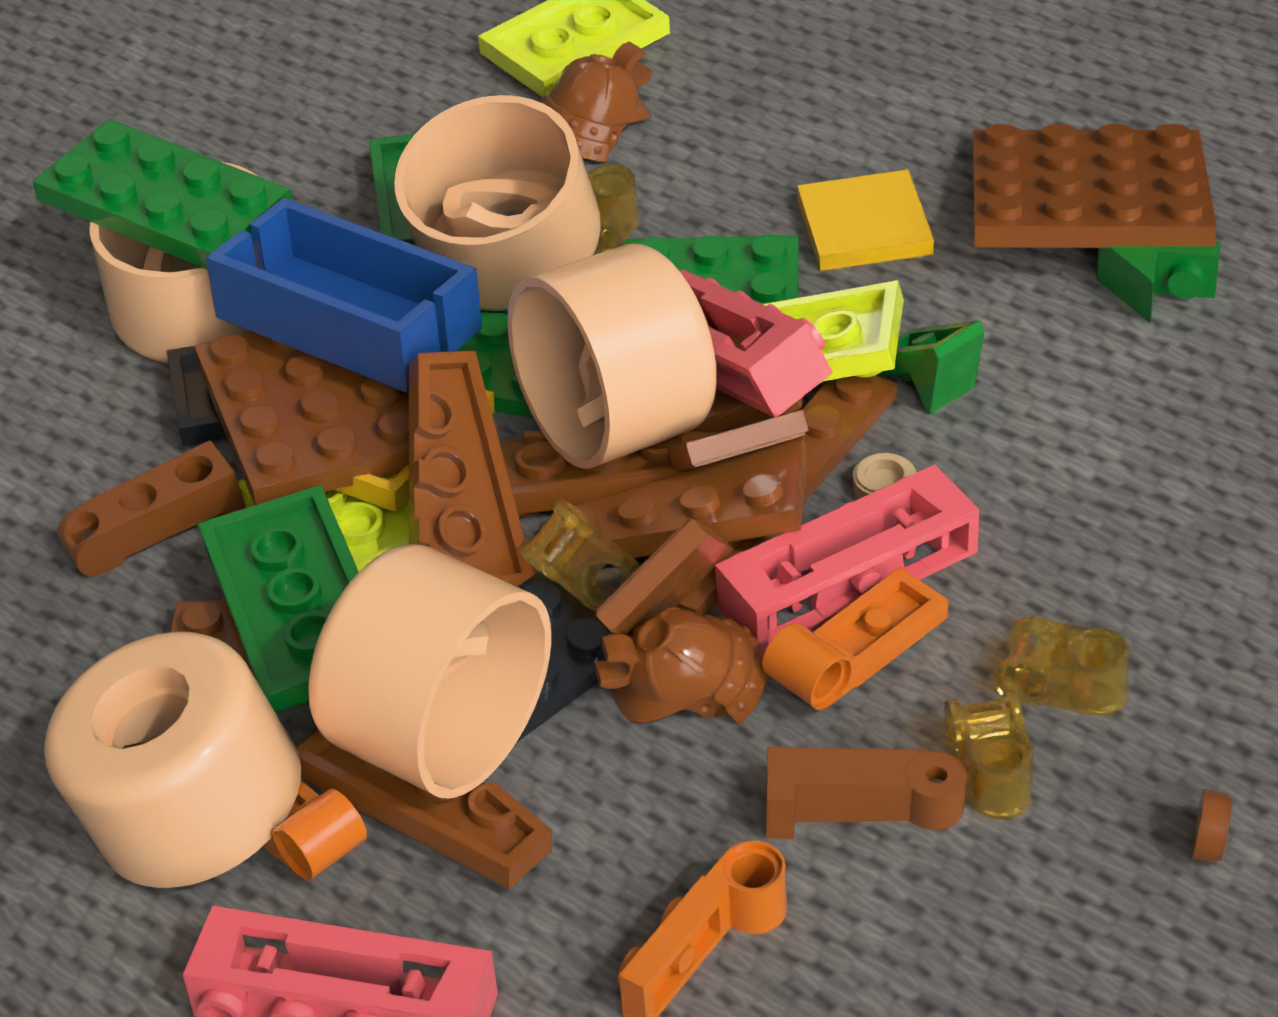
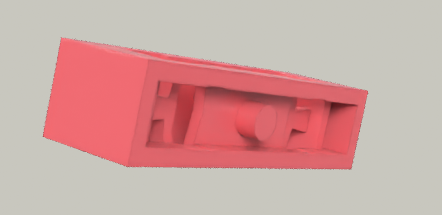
M683 269L680 270L693 290L710 330L716 359L717 390L775 418L833 373L821 351L825 348L824 339L815 326L807 319L800 318L797 320L782 313L772 304L765 306L750 299L748 295L740 290L733 292L726 289L710 277L703 279Z
M934 464L801 525V530L783 533L715 564L717 608L727 619L732 618L735 622L748 627L750 632L766 649L774 636L789 624L799 623L810 631L822 626L899 567L920 580L977 553L979 509ZM926 542L937 551L904 567L903 556L906 559L914 557L916 546ZM812 595V611L777 626L778 611L789 607L795 613L802 608L800 601Z
M212 906L183 973L194 1017H490L498 995L492 951L217 906ZM243 935L285 941L288 954L278 952L276 948L265 945L264 949L245 946ZM403 961L446 968L442 978L422 976L420 970L414 969L406 973L403 972Z

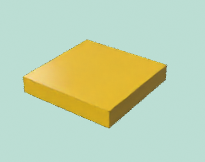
M908 169L797 185V201L820 271L934 254V238Z

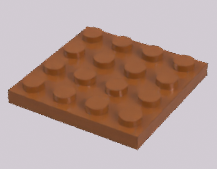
M994 124L986 127L985 130H973L974 248L1215 246L1217 226L1199 129H1189L1181 124H1164L1157 127L1156 130H1133L1131 127L1123 124H1107L1100 127L1099 130H1075L1074 127L1066 124H1050L1043 127L1042 130H1018L1013 125Z
M255 332L225 335L217 338L215 341L194 345L197 365L254 505L318 485H322L324 492L353 485V477L366 474L384 477L399 473L405 466L409 465V392L406 393ZM494 422L495 427H496V431H497V435H498V427H497L496 423Z

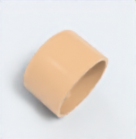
M511 95L486 96L460 103L441 112L427 122L412 137L402 152L395 172V194L415 245L476 268L481 310L508 311L512 291L522 279L594 255L598 246L601 227L598 204L572 129L560 114L545 104L533 99ZM515 210L524 211L522 214L517 215H501Z
M225 163L240 170L256 175L243 167L230 163ZM90 222V238L109 318L117 336L127 347L148 359L169 364L168 350L215 341L217 338L225 335H239L252 332L216 317L207 269Z
M626 244L524 278L513 289L508 306V338L516 376L525 401L540 430L552 447L569 463L579 468H593L685 434L703 423L712 408L716 392L717 374L713 342L706 318L693 290L681 272L662 253L642 244Z
M408 544L385 551L369 562L347 585L330 611L319 635L312 658L308 686L310 711L319 732L335 746L434 796L449 799L466 794L486 780L503 762L521 736L533 713L544 684L550 658L551 624L547 609L537 596L431 547Z
M168 632L147 636L128 643L98 660L74 681L58 702L50 718L44 742L45 764L52 782L108 864L123 878L147 887L174 888L196 884L221 875L248 859L270 840L273 828L285 821L294 805L301 781V762L298 751L246 662L225 642L212 636L194 632Z

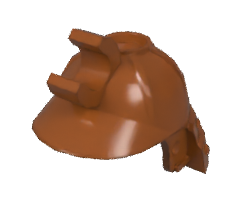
M630 41L623 43L616 50L613 58L591 54L590 56L572 61L564 68L552 90L546 92L540 99L541 103L552 108L568 123L574 133L582 158L607 163L608 152L612 151L611 149L616 146L624 127L628 123L644 121L651 117L649 110L639 97L637 87L644 85L653 73L650 68L638 62L645 55L644 50Z
M677 607L663 609L646 619L639 626H635L630 637L623 634L603 636L601 646L606 661H595L594 664L599 686L613 689L614 701L620 712L631 723L638 724L654 722L686 709L698 713L702 718L712 716L717 718L729 714L740 725L758 704L767 682V675L762 668V660L766 649L750 632L748 627L735 622L732 618L712 617Z

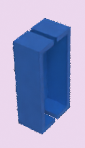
M283 198L249 224L251 234L241 230L206 257L217 318L406 393L409 392V364L418 353L456 352L482 329L476 268L287 198Z

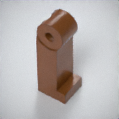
M211 440L85 501V504L75 508L62 519L57 530V536L79 571L86 576L95 577L121 566L126 557L187 530L200 522L217 515L222 516L245 509L246 507L235 471Z
M767 747L766 839H794L795 822L911 821L923 829H947L956 824L964 813L968 778L966 768L958 758L948 753L924 751V749ZM931 779H940V780H942L943 782L935 783V782H932V781H930V780H931Z

